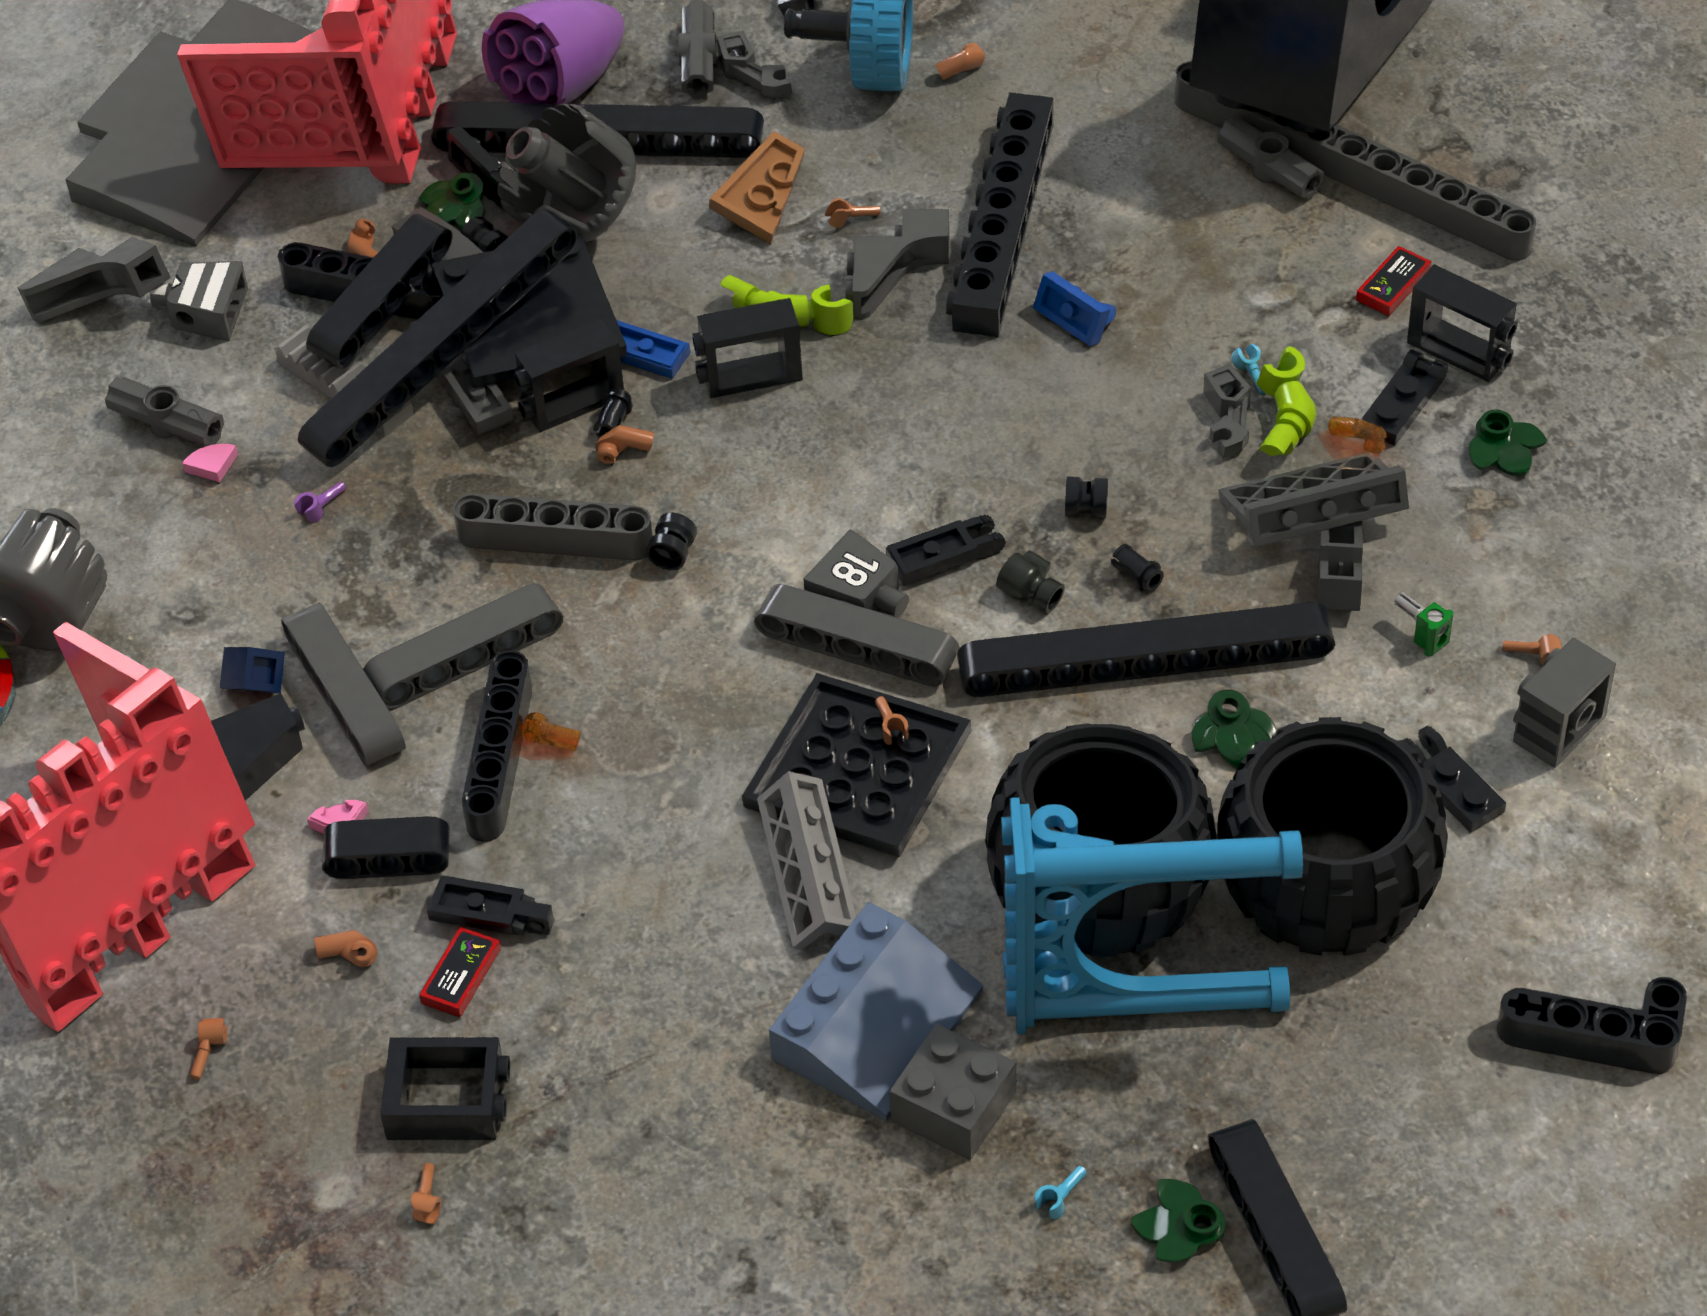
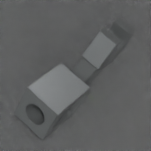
M743 30L717 36L718 57L726 78L740 79L761 91L762 96L777 98L792 94V84L790 78H786L784 65H762L761 67L755 64L754 51Z
M1231 364L1204 374L1203 390L1204 395L1221 418L1210 427L1209 439L1212 443L1220 439H1226L1220 442V454L1223 458L1242 452L1249 440V431L1246 429L1247 409L1250 407L1251 387Z

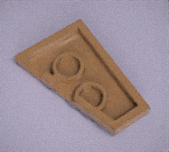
M773 131L710 197L709 209L772 244L804 159L805 148Z

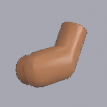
M968 43L962 48V51L935 65L944 81L960 72L979 68L984 62L985 53L978 44Z
M625 425L616 426L598 439L595 445L596 456L600 462L611 464L616 461L618 454L627 447L649 452L652 447L654 432Z

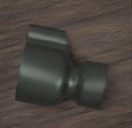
M1028 550L1024 555L1018 552L1011 555L1004 563L996 580V587L1020 601L1031 598L1034 606L1046 613L1054 610L1065 591L1064 584L1051 577L1045 578L1050 569L1051 562L1031 550Z

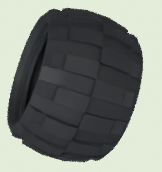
M1319 717V721L1305 724L1294 722L1277 729V734L1273 735L1270 741L1260 740L1247 753V756L1240 762L1233 780H1230L1223 794L1218 813L1217 840L1276 837L1280 831H1299L1300 835L1315 830H1336L1356 837L1372 851L1371 854L1353 859H1326L1303 852L1302 878L1282 879L1281 876L1225 879L1230 895L1245 918H1255L1256 926L1260 928V932L1278 944L1285 941L1300 947L1299 952L1322 956V952H1342L1344 956L1366 952L1367 947H1370L1371 944L1377 941L1388 943L1410 926L1419 910H1424L1441 879L1448 833L1445 824L1446 812L1435 779H1433L1431 771L1424 769L1423 762L1418 758L1419 753L1404 740L1396 741L1386 735L1384 728L1365 721L1362 724L1342 721L1341 717Z
M1085 723L1071 725L1056 732H1046L1030 741L1029 749L1017 753L1000 778L987 816L985 837L987 848L986 860L991 881L1002 907L1006 909L1004 855H1012V845L1003 846L1001 817H1010V798L1020 797V804H1029L1030 818H1032L1036 810L1050 804L1065 806L1072 810L1077 817L1078 835L1113 841V845L1216 840L1217 835L1211 798L1207 796L1206 785L1203 784V781L1198 776L1199 769L1188 756L1178 753L1171 747V743L1160 737L1133 729L1132 727L1116 724ZM1050 827V828H1048L1049 830H1052V831L1063 832V831H1062L1060 828H1058V827ZM1209 880L1146 883L1117 891L1090 908L1079 922L1074 940L1081 952L1089 954L1091 957H1114L1115 954L1138 953L1155 947L1158 939L1172 937L1184 925V921L1193 913ZM1059 891L1049 894L1046 898L1059 901L1070 898L1073 894ZM1035 914V924L1047 921V919Z

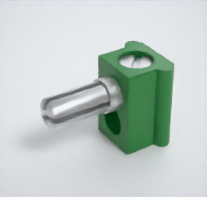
M1403 592L1397 595L1394 604L1416 621L1414 643L1425 650L1424 654L1426 656H1433L1450 642L1453 621L1452 610H1445L1436 602H1433L1426 608Z

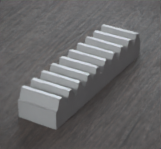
M305 325L275 350L277 361L332 399L365 367L361 361L356 364L353 360L347 367L340 368L309 352L306 348V341L311 329L308 325ZM409 400L377 431L386 437L413 416L412 402Z

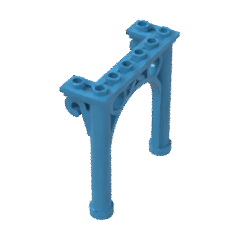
M1020 797L1010 798V817H1001L1003 846L1012 845V855H1004L1006 937L1005 952H1002L1003 975L1004 979H1006L1007 1017L1015 1016L1017 1034H1026V1027H1035V1020L1251 1008H1269L1270 1012L1289 1011L1290 985L1287 966L1267 967V970L1131 976L1112 972L1093 963L1078 948L1074 935L1079 922L1091 907L1105 897L1135 885L1155 882L1281 876L1282 879L1302 878L1303 852L1299 831H1280L1276 837L1113 845V841L1078 835L1077 817L1072 810L1058 804L1043 806L1036 810L1032 818H1030L1029 804H1020ZM1050 827H1058V828H1060L1063 832L1052 831V830H1049L1048 828H1050ZM1059 891L1073 894L1070 898L1059 901L1046 898L1049 894ZM1035 914L1047 919V921L1035 924Z

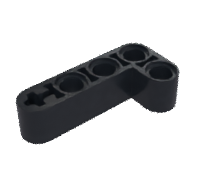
M1655 978L1648 983L1641 1010L1527 988H1514L1506 992L1502 997L1497 1021V1034L1505 1044L1516 1048L1651 1074H1661L1669 1071L1676 1060L1682 1035L1687 993L1684 986L1673 978Z

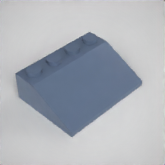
M867 902L770 1027L771 1058L780 1065L887 1121L891 1115L890 1090L935 1024L937 1023L953 1031L982 993L983 985L906 920Z

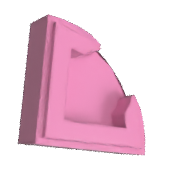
M213 444L200 448L183 461L184 473L220 483L238 456L237 447L233 444Z
M345 800V804H338L329 808H325V806L318 808L307 820L309 828L324 834V829L327 825L337 821L363 820L369 810L366 802Z

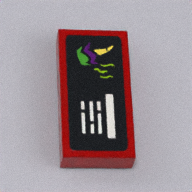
M1398 246L1357 290L1356 301L1390 316L1413 291L1415 284L1431 268L1432 261Z
M459 927L419 994L421 1004L461 1018L501 950L500 940Z

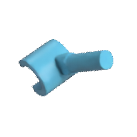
M1250 344L1246 348L1250 360L1243 356L1242 350L1238 347L1231 355L1233 365L1237 369L1247 370L1259 394L1265 395L1266 393L1256 384L1260 375V368L1257 364L1261 356L1259 347Z
M1078 1166L1057 1187L1045 1185L1039 1188L1035 1194L1036 1208H1041L1047 1200H1055L1057 1202L1050 1208L1049 1216L1052 1219L1060 1218L1065 1211L1064 1199L1087 1174L1086 1170Z

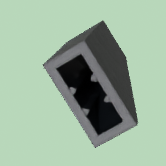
M282 693L211 721L245 801L303 749L299 732L305 730L304 722L296 706L288 707Z

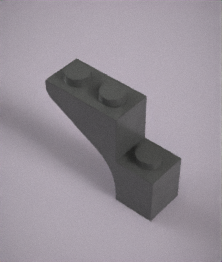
M903 209L902 225H895V236H855V252H847V275H853V280H846V299L853 302L854 319L870 317L900 279L909 271L925 265L949 264V209Z
M131 237L103 256L78 248L17 288L32 319L42 322L113 295L127 294L141 298L171 277L156 245Z

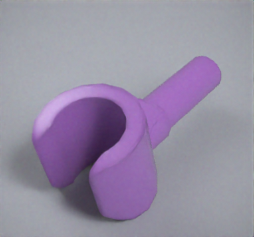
M338 482L317 497L311 492L301 493L296 497L294 506L298 514L305 512L308 521L318 522L323 516L322 507L346 490V486L343 482Z

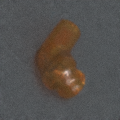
M1334 416L1329 421L1328 430L1332 436L1364 439L1363 448L1366 452L1378 453L1383 452L1386 448L1385 438H1387V434L1383 427L1354 417Z
M532 712L525 717V722L522 724V734L529 742L555 746L574 752L577 749L581 731L549 723L542 713Z

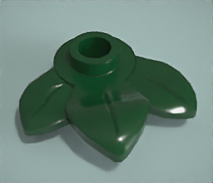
M474 173L458 174L451 181H437L425 188L418 198L421 203L428 206L426 208L427 211L435 214L448 224L456 221L460 229L470 219L480 216L484 218L485 208L481 202L484 194V184L481 178Z
M1489 410L1476 423V437L1469 443L1468 454L1473 465L1479 470L1487 469L1496 464L1501 471L1509 475H1526L1532 465L1530 449L1542 447L1547 443V439L1543 432L1535 425L1513 422L1511 415L1503 410Z
M1221 690L1215 693L1209 700L1207 713L1195 721L1191 737L1196 752H1203L1216 747L1223 759L1237 770L1240 762L1247 756V753L1260 740L1270 741L1272 736L1277 734V729L1267 713L1250 707L1244 695L1235 690ZM1230 704L1237 711L1229 714L1222 709V706Z
M1158 1179L1157 1194L1160 1205L1140 1212L1130 1219L1131 1226L1142 1239L1151 1243H1158L1156 1259L1169 1263L1185 1261L1191 1258L1199 1247L1216 1244L1221 1240L1226 1229L1224 1214L1214 1203L1202 1200L1195 1186L1175 1179ZM1198 1223H1205L1209 1228L1200 1229L1194 1226Z

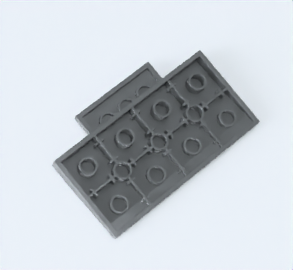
M228 0L191 41L160 31L77 121L80 133L100 139L101 141L65 179L71 201L197 246L263 168H219L177 56L180 45L292 43L303 39L313 33V31L262 8L239 0Z

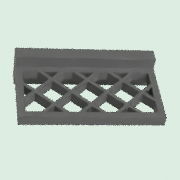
M1372 452L1218 489L1219 499L1222 504L1247 529L1248 542L1253 548L1409 509L1405 470L1399 465L1387 467Z

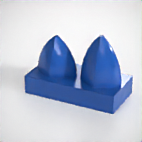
M1053 271L1043 274L1033 308L1087 345L1092 346L1100 343L1105 326L1111 323L1116 316V307L1111 304L1098 302L1083 292L1080 287L1071 284Z

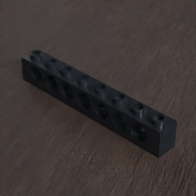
M1009 92L1006 106L999 107L997 115V129H999V132H993L990 140V155H992V158H985L983 166V180L985 184H978L975 205L978 207V210H971L968 224V232L971 235L970 237H964L962 242L961 260L964 261L963 264H957L955 267L953 283L956 291H949L947 297L946 314L952 315V331L999 337L1053 129L1054 97Z

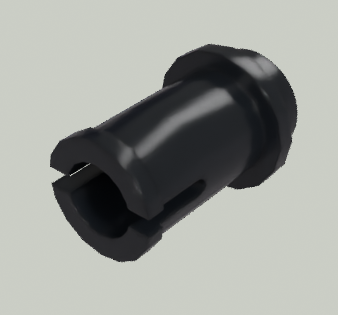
M613 388L603 395V408L593 427V431H596L595 434L598 437L621 425L625 415L632 411V398L628 392L623 389Z
M1123 544L1115 550L1112 557L1116 559H1111V565L1134 580L1137 589L1151 592L1161 584L1164 573L1159 563L1148 561L1128 544Z

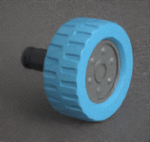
M852 0L848 12L805 9L794 11L793 9H788L784 17V35L788 39L798 37L805 40L847 42L850 75L855 88L872 91H901L906 86L910 68L914 0Z

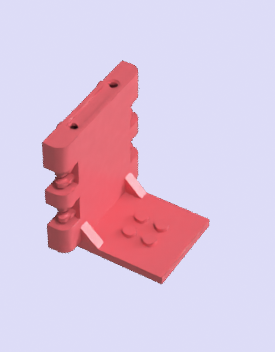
M329 0L322 18V27L297 42L181 44L177 56L219 168L369 167L372 175L382 182L390 184L411 183L421 151L413 119L420 116H432L437 95L429 69L431 66L448 65L457 36L456 26L451 13V0Z
M67 622L54 630L53 634L102 741L96 745L88 737H83L74 745L67 740H62L35 762L39 775L28 781L33 797L26 801L18 793H13L6 799V803L0 800V954L29 1009L38 1019L56 1032L61 1031L103 995L92 970L94 973H98L106 967V962L102 956L106 949H109L115 955H120L127 949L126 946L128 945L131 949L147 958L171 938L162 920V917H165L172 911L168 897L174 893L181 900H185L193 893V889L213 902L256 866L243 837L255 825V822L202 700L179 687L174 677L158 668L150 670Z

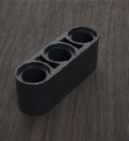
M432 816L333 822L324 829L322 870L326 875L335 879L416 876L441 873L445 871L449 863L450 826L445 820Z

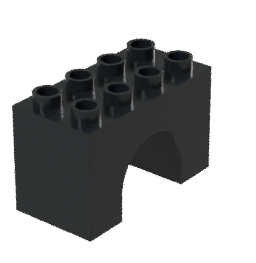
M1199 0L1189 86L1213 93L1215 99L1220 104L1229 108L1246 109L1255 107L1282 116L1284 122L1289 127L1298 131L1315 132L1324 130L1329 132L1433 0Z

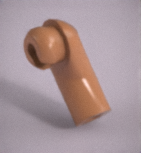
M360 219L355 223V228L351 230L347 244L349 253L373 258L378 254L372 248L375 239L373 233L376 230L373 222L367 219Z
M356 930L314 937L318 959L341 955L359 967H367L376 960V945Z

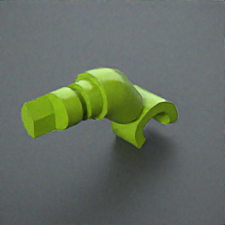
M733 275L726 276L720 283V286L734 292L732 299L734 308L790 298L799 327L809 325V320H811L814 329L826 335H838L850 330L853 323V302L844 298L831 302L830 284L815 289L811 294V300H807V295L781 294L776 291L767 292L760 290L758 287Z
M1290 346L1283 349L1277 369L1272 364L1263 365L1256 382L1263 392L1275 398L1278 409L1276 414L1277 422L1258 449L1270 456L1291 454L1299 440L1311 432L1316 422L1317 407L1302 383L1299 382L1306 365L1305 359L1300 351Z

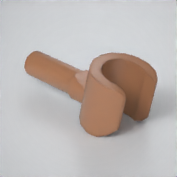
M835 198L824 215L831 217L829 224L832 227L843 228L848 217L879 216L880 207L851 206L847 201Z
M1554 634L1544 635L1538 642L1503 641V651L1539 654L1542 665H1544L1546 658L1555 648H1562L1560 639Z
M878 697L875 703L883 717L884 742L888 745L892 744L890 733L892 730H900L903 732L904 738L908 739L909 732L906 718L899 714H892L885 697Z
M208 1018L199 1022V1046L190 1073L192 1079H201L211 1051V1045L226 1044L228 1031L227 1026L224 1025L223 1018Z
M425 1163L418 1192L415 1191L411 1196V1205L414 1208L412 1217L416 1221L433 1225L438 1220L442 1200L440 1197L431 1195L435 1166L431 1163Z

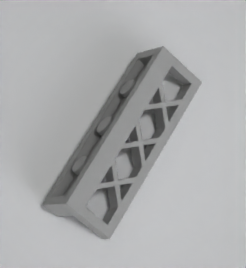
M788 771L757 798L792 946L795 949L804 950L824 933L842 936L856 918V912L823 781L820 778ZM782 797L783 806L778 819L774 803ZM790 831L792 836V844L789 850V854L787 856L785 851V843L787 840L788 833ZM799 868L802 878L796 894L794 881ZM807 906H809L813 923L804 929L803 919Z

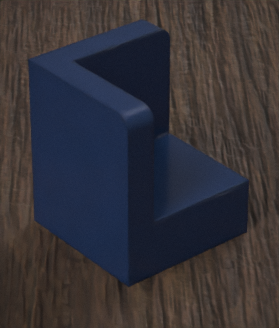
M224 647L220 688L280 694L285 652L253 647Z

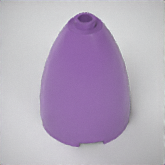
M538 0L506 10L497 15L490 28L484 31L482 37V59L490 83L497 82L502 92L510 100L509 103L570 104L585 93L602 76L613 61L624 36V19L617 9L596 0Z

